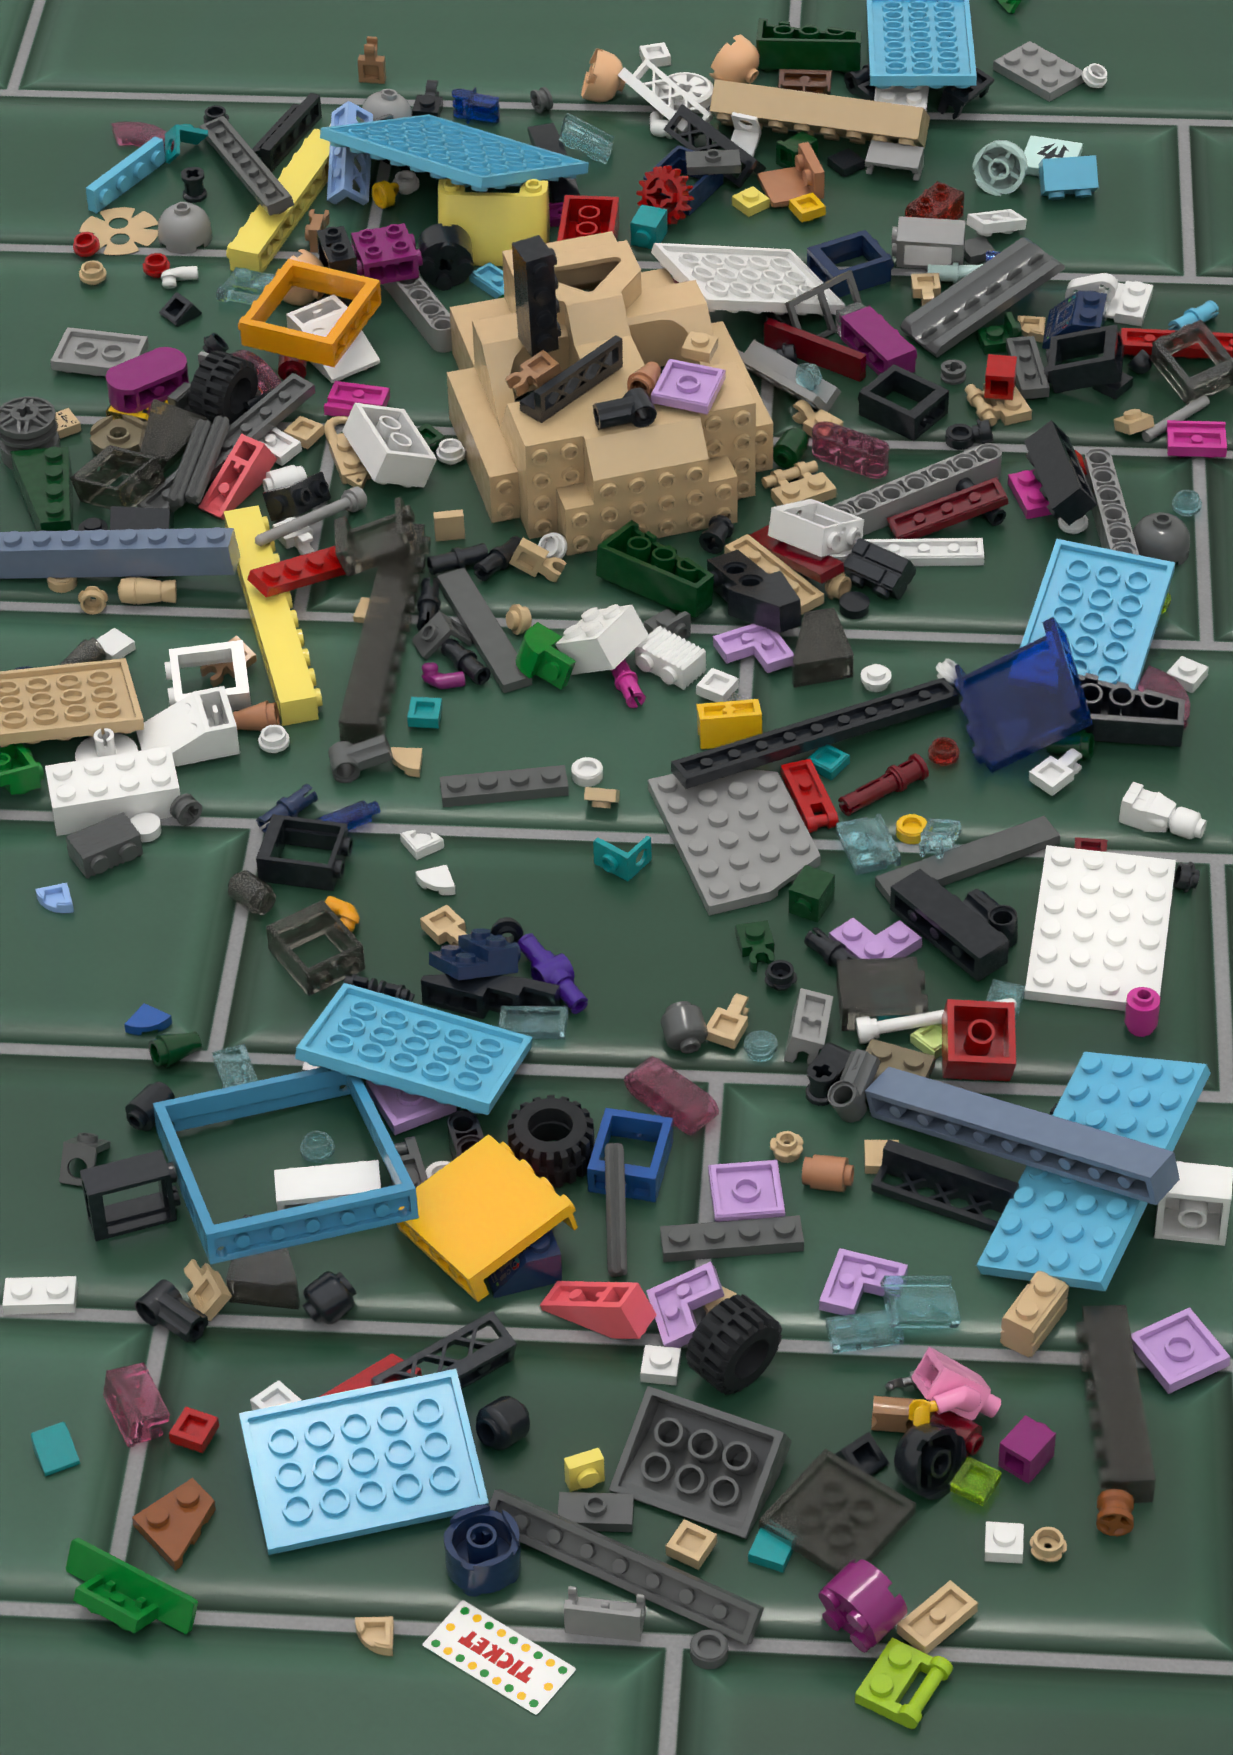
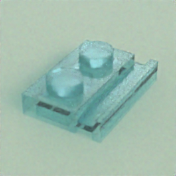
M567 113L562 122L559 140L567 147L585 153L590 159L606 164L611 156L614 137Z
M877 814L874 819L868 820L867 817L836 823V833L856 875L887 869V865L895 864L896 867L901 866V855L881 814Z
M884 1276L880 1284L884 1288L885 1295L883 1299L889 1328H957L961 1323V1317L955 1290H952L951 1286L952 1276Z

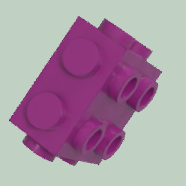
M405 223L391 224L387 227L364 229L351 233V245L357 259L358 275L380 280V285L419 278V266L423 265L421 251L416 249L413 233H408Z

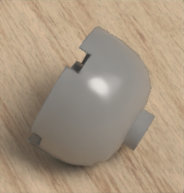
M383 89L370 95L362 106L363 109L373 114V119L387 114H392L393 119L412 116V110L408 101L392 89Z
M178 202L163 211L158 220L159 243L161 246L162 243L166 245V250L179 254L196 252V247L204 244L205 248L212 240V228L208 215L201 207L192 203Z

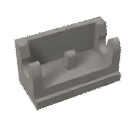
M871 140L865 159L866 174H872L874 166H882L895 170H911L912 173H915L913 180L919 181L924 168V147Z
M803 988L800 989L792 1014L784 1061L793 1063L800 1051L809 1054L807 1064L810 1065L815 1060L819 1049H822L825 1045L833 996Z
M568 1587L569 1597L568 1600L565 1599L564 1604L565 1633L641 1642L646 1614L645 1595L637 1594L636 1603L578 1597L577 1587Z

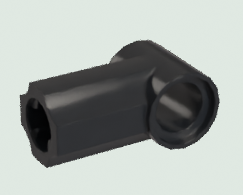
M642 388L629 390L623 398L593 405V415L598 430L632 423L636 427H646L652 424L657 416L656 409L647 391Z
M977 888L969 892L962 903L975 913L980 914L997 931H1001L1009 940V948L1013 947L1018 941L1017 911L1011 906L999 905L987 893L979 891Z
M165 1279L160 1280L135 1302L136 1311L147 1324L157 1326L160 1323L186 1342L192 1341L195 1343L203 1336L204 1330L208 1325V1317L184 1301L178 1289Z

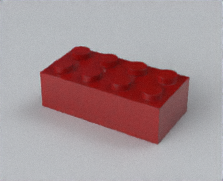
M565 195L557 241L611 231L617 240L620 224L619 197Z

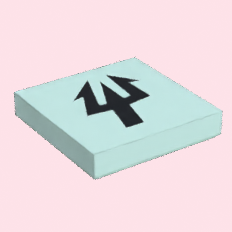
M1030 136L1024 151L1028 164L1026 175L1039 176L1038 164L1042 159L1081 156L1083 143Z

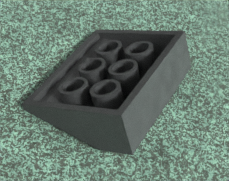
M647 1386L609 1491L617 1494H634V1500L747 1539L781 1473L792 1441L784 1432Z

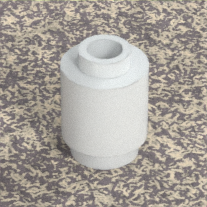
M290 465L266 472V479H263V488L266 492L271 489L289 486L307 478V475L302 466Z

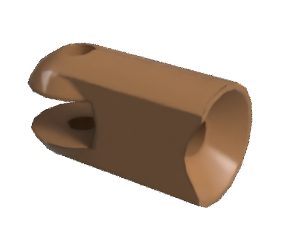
M874 1396L871 1430L906 1433L907 1430L914 1426L913 1420L910 1421L908 1417L909 1405L915 1399ZM930 1412V1419L935 1412Z

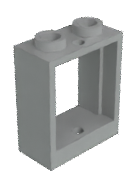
M899 216L898 227L892 228L891 241L892 257H897V267L928 269V264L953 265V262H959V265H963L965 220Z

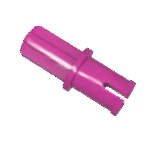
M624 659L615 669L610 671L615 678V687L622 692L626 704L630 708H637L638 705L634 698L637 697L642 705L646 697L638 685L637 674L631 671L627 661Z

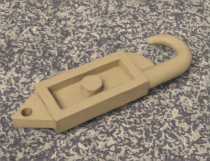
M332 417L324 424V434L342 484L348 483L353 487L358 486L363 489L367 479H371V476L344 433L337 434L335 431V426L346 424L348 417Z

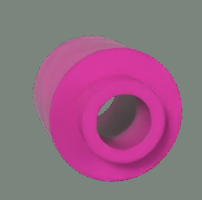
M1137 987L1127 994L1124 1022L1128 1031L1135 1036H1148L1158 1025L1160 996L1155 990L1147 987Z

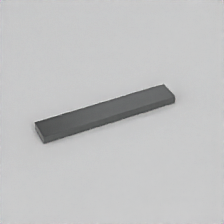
M461 568L437 575L441 591L502 692L506 693L532 685V678L529 679L518 669L516 665V650L466 569Z
M1041 816L875 877V886L890 904L891 886L919 869L923 870L930 877L935 878L941 886L1046 849V845H1057L1060 843V834L1045 816Z

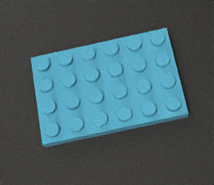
M1056 539L1009 678V686L1027 690L1040 687L1047 689L1051 695L1058 696L1060 667L1064 666L1071 668L1072 673L1083 676L1086 673L1099 676L1098 680L1116 684L1117 681L1129 684L1131 689L1137 690L1175 571V562Z
M343 983L296 1047L295 1059L307 1062L312 1066H321L335 1070L346 1076H355L369 1080L376 1085H386L400 1089L407 1094H417L434 1099L441 1104L458 1106L472 1113L489 1115L530 1051L533 1037Z
M456 1369L239 1413L268 1555L447 1518L470 1506L489 1505Z

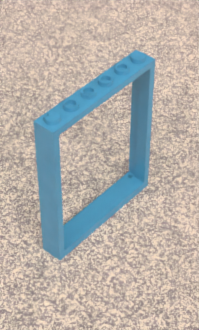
M321 1067L153 1103L157 1134L168 1161L174 1164L177 1184L210 1264L419 1218L416 1188L362 1079L359 1077L346 1076L338 1071ZM351 1094L395 1185L213 1224L176 1131ZM224 1246L222 1250H217L219 1247Z

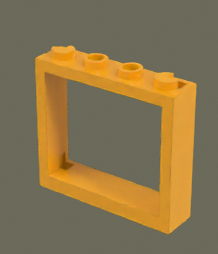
M288 259L282 268L277 270L272 281L264 287L259 298L253 301L251 308L245 316L240 318L238 330L241 333V343L243 346L335 367L382 303L380 280ZM293 286L330 295L335 294L338 297L353 300L326 337L265 323Z

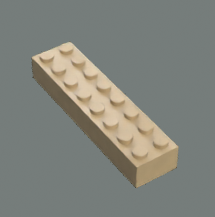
M716 79L710 105V112L716 117V120L721 121V124L734 127L731 115L732 112L757 117L761 130L762 126L772 128L773 132L787 134L788 130L798 131V133L804 131L811 136H814V133L822 134L824 139L839 141L840 137L850 139L849 142L856 144H865L866 140L919 146L924 147V149L930 116L922 107ZM740 120L743 124L752 125L747 121Z

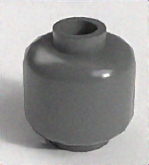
M688 1001L671 1004L666 1008V1012L660 1020L668 1047L673 1050H681L685 1054L697 1051L708 1036V1029L702 1010Z

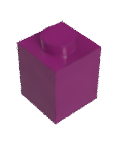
M1025 1415L1000 1442L998 1466L1029 1484L1054 1457L1056 1433L1051 1431L1044 1423L1036 1422Z

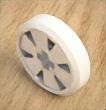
M680 72L668 76L702 107L706 109L711 105L713 84L706 77L690 72ZM669 84L658 87V97L669 95ZM685 98L675 100L674 111H677L682 104L685 105Z

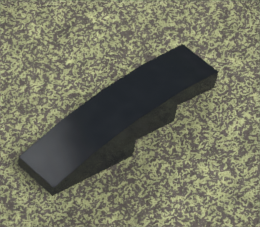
M554 123L528 127L527 131L532 146L567 156ZM559 177V181H548V188L553 203L564 202L565 195H580L575 178Z
M447 974L424 975L421 979L422 1003L484 1019L489 1010L520 1018L524 1010L556 1017L560 1010V985L502 975L457 980Z

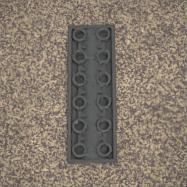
M1022 237L907 316L900 326L901 330L937 358L1063 271L1065 266L1044 252L1030 239Z

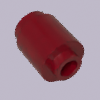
M279 354L278 375L282 380H285L292 373L303 379L305 378L307 361Z
M952 1411L941 1414L935 1412L930 1419V1422L956 1430L957 1435L963 1437L966 1445V1457L969 1455L974 1456L982 1447L984 1437L982 1436L983 1429L975 1422Z

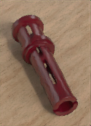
M914 753L902 764L889 766L881 777L838 799V802H840L839 807L845 815L850 816L894 791L903 792L907 789V785L917 780L923 781L929 776L928 767L919 754Z

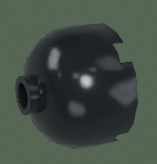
M934 1422L917 1427L913 1426L907 1430L899 1440L894 1455L895 1472L906 1488L930 1500L940 1499L951 1492L954 1486L948 1484L953 1480L955 1474L962 1475L967 1455L965 1441L962 1436L956 1434V1430Z

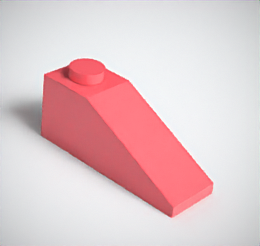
M241 434L198 508L223 520L224 511L234 510L263 483V479L266 478V472L271 470L277 458L264 443Z
M557 1281L540 1304L541 1309L545 1312L615 1339H640L657 1315L639 1283Z

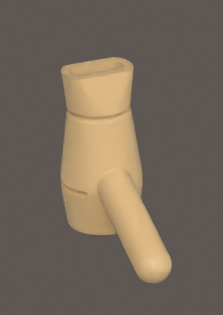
M125 577L121 579L118 585V596L121 603L135 605L161 601L176 603V580L160 581L141 577Z

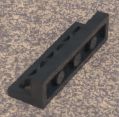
M310 93L300 105L293 104L252 148L271 172L275 170L322 118L320 95Z
M683 104L663 129L685 147L693 151H708L721 148L725 150L739 149L740 161L746 165L745 169L737 179L732 174H723V176L739 188L743 186L753 171L758 174L767 169L758 160ZM684 118L688 122V132L677 134L673 130L681 119ZM705 134L707 146L696 148L694 136Z
M615 335L520 400V411L543 423L622 368V338Z
M889 1139L883 1148L882 1165L871 1184V1191L992 1233L998 1221L984 1217L982 1212L992 1209L1003 1213L1009 1199H1014V1194L1019 1188V1183ZM887 1174L901 1178L904 1184L892 1186L883 1181ZM928 1187L934 1189L937 1195L925 1197L919 1195L916 1189ZM960 1198L966 1200L969 1206L957 1208L952 1206L949 1200Z
M491 1311L371 1378V1385L384 1384L393 1378L404 1380L422 1376L415 1374V1370L418 1364L425 1361L439 1364L437 1373L456 1369L461 1389L511 1362L514 1359L517 1343L495 1313ZM488 1325L492 1327L499 1337L491 1343L475 1340L477 1331ZM454 1344L469 1347L468 1355L461 1360L445 1357L447 1348Z

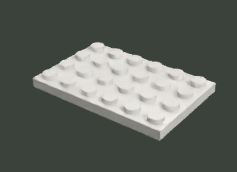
M654 243L651 251L660 265L665 267L677 282L696 280L707 302L709 312L727 310L732 313L750 311L755 314L773 312L783 315L788 313L785 305L786 302L823 284L818 276L791 249ZM829 288L824 290L831 314L842 315L845 304ZM817 295L794 306L798 315L805 316L808 313L824 316Z
M1046 845L1024 999L1125 1011L1127 994L1134 988H1151L1160 996L1176 860Z

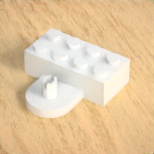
M104 728L105 734L102 735L101 729H98L94 733V737H88L81 742L75 752L76 761L45 766L57 836L73 834L123 812L128 819L143 812L153 813L160 819L173 817L170 814V807L172 802L180 796V789L171 746L138 751L136 743L131 738Z

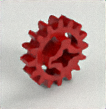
M672 166L654 167L653 171L645 173L647 180L639 181L643 189L636 191L637 195L642 196V200L637 203L638 206L647 205L667 209V224H677V220L686 218L683 211H691L692 209L687 204L688 201L694 200V197L688 193V191L693 189V186L686 185L689 177L680 176L681 169L672 170ZM660 193L666 194V196H670L671 198L665 197V195H660Z

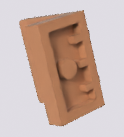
M809 142L798 144V155H795L796 167L758 173V181L766 196L770 198L772 207H786L789 205L790 199L812 192L819 199H824L825 171Z

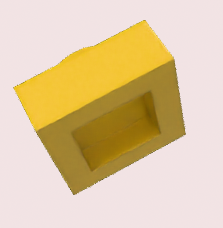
M813 192L789 200L790 211L802 223L826 215V206Z

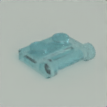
M236 267L224 285L218 287L216 299L225 303L229 300L252 305L253 301L259 298L264 287L272 281L275 275Z

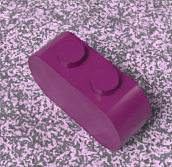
M159 347L109 368L106 373V382L110 405L120 412L137 413L168 400L167 397L184 382L189 383L187 358L184 353L171 347Z

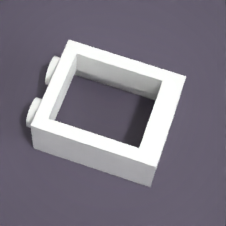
M807 499L771 507L768 536L823 557L852 550L857 540L863 538L864 519L819 501Z
M243 640L169 649L170 662H164L166 679L173 680V688H168L170 706L191 694L182 693L181 668L233 662L236 687L225 689L232 711L251 706Z

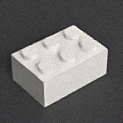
M354 403L342 432L372 480L382 485L390 483L407 488L412 486L424 488L437 458L405 409Z

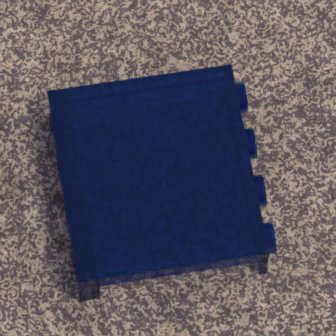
M1054 617L1042 622L1046 636L969 674H966L959 664L954 666L957 674V679L954 680L959 694L963 697L960 706L964 715L969 719V724L966 725L971 739L975 742V746L972 747L973 754L978 763H984L992 773L1093 724L1067 634Z

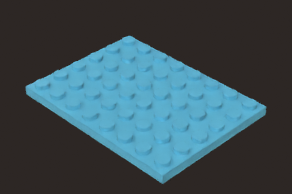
M430 114L322 127L320 131V139L330 141L331 146L349 147L350 152L358 154L368 153L370 158L376 160L388 159L391 165L410 166L411 171L429 172L430 177L437 179L448 178L455 185L468 184L471 185L472 190L486 192L490 187L505 189L506 185L521 186L530 179L559 181V177L574 179L576 175L588 173L589 162Z

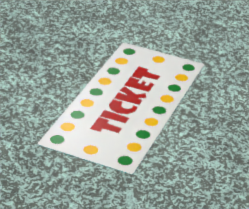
M464 1600L454 1608L422 1644L425 1648L535 1715H538L576 1671V1668Z

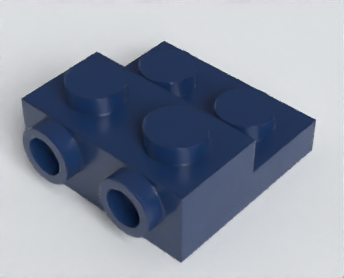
M473 929L471 934L458 935V946L445 945L441 947L440 951L429 952V965L457 980L518 973L521 950L517 942L509 943L502 935L491 934L489 929Z

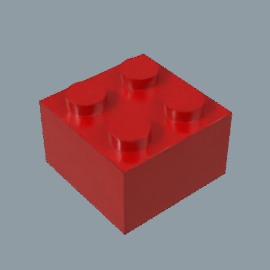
M947 999L942 1014L943 1078L1010 1081L1016 1066L1015 1002Z

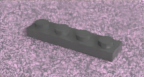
M565 765L440 777L443 807L569 796Z
M800 1215L660 1226L663 1262L804 1251Z

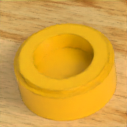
M916 814L904 815L897 820L896 836L903 843L919 844L928 836V823L922 816Z

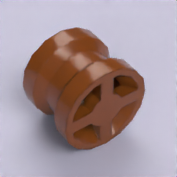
M1119 1489L1106 1490L1100 1493L1097 1497L1099 1513L1096 1518V1526L1098 1530L1110 1536H1121L1130 1533L1134 1527V1517L1131 1514L1134 1510L1133 1496Z

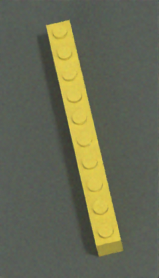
M259 505L224 511L225 528H234L240 552V559L236 570L274 700L279 709L282 726L318 720V707L323 706L320 688L314 689V686L317 685L314 669H308L310 666L308 649H302L305 646L302 629L296 630L299 627L296 610H290L293 608L290 591L266 598L247 580L250 570L280 562L279 554H273V552H276L274 541L263 546H258L255 543L257 535L270 530L267 516L262 517Z

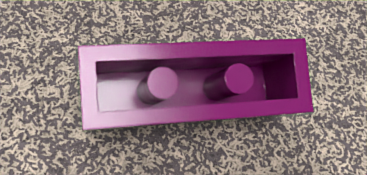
M871 306L841 316V340L851 349L865 353L866 364L879 375L893 364L911 373L915 372L917 359L915 347L904 339L898 330L887 323L883 316L878 314Z

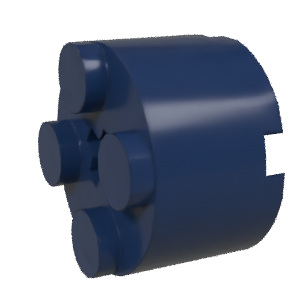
M489 1505L470 1506L457 1512L452 1517L450 1525L444 1533L446 1569L450 1579L458 1587L462 1588L466 1595L471 1597L493 1593L516 1582L520 1574L521 1549L519 1527L515 1519L504 1510H502V1513L490 1510Z

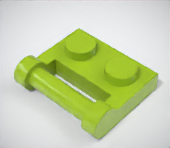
M891 1638L856 1691L855 1703L902 1726L915 1729L922 1719V1710L940 1682L948 1679L953 1671V1665L944 1657H932L895 1638ZM920 1671L926 1673V1677L910 1702L904 1705L899 1704Z

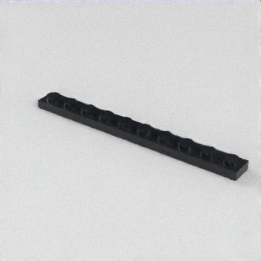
M940 678L671 761V772L685 789L696 787L959 704L960 694L945 678Z

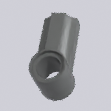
M385 734L354 745L346 741L337 742L328 751L333 778L340 783L352 782L359 777L361 770L393 760L392 751Z
M856 1049V1051H851L840 1080L830 1087L827 1094L828 1101L839 1117L849 1123L859 1121L867 1111L865 1090L872 1084L881 1063L878 1057L864 1050Z

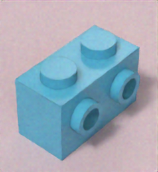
M1096 155L1042 159L1038 164L1041 196H1048L1050 200L1063 199L1065 194H1075L1076 198L1092 196L1091 192H1095L1099 188Z

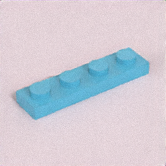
M156 136L87 186L88 210L98 213L164 164L165 151L163 139Z

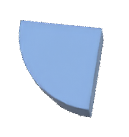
M67 883L35 889L37 900L44 908L56 913L74 912Z

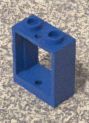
M605 1108L587 1168L588 1192L606 1194L605 1145L609 1143L611 1135L657 1142L650 1168L624 1164L625 1183H627L625 1184V1198L656 1202L673 1144V1118Z

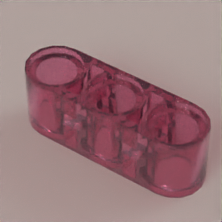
M819 422L813 426L812 455L815 458L869 478H882L888 474L890 448L887 442L832 422Z
M650 1056L624 1077L628 1091L636 1099L660 1116L673 1118V1125L688 1135L695 1134L719 1114L717 1103L707 1092L656 1057Z

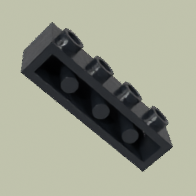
M540 235L513 242L512 255L518 339L531 357L542 350L547 353L558 350V337L561 336V328L557 321V313L560 312V306L556 298V289H558L559 284L554 273V266L557 265L556 254L553 248H548Z
M1052 420L1024 441L1028 450L1026 457L1035 467L1033 474L1042 484L1040 491L1046 500L1049 501L1047 508L1055 519L1062 518L1070 526L1097 505L1069 437Z
M919 869L891 886L890 910L975 980H982L1008 963L1009 940L1001 931L993 928L980 914L972 911L962 903L959 897L952 895L935 878L930 877L923 870Z

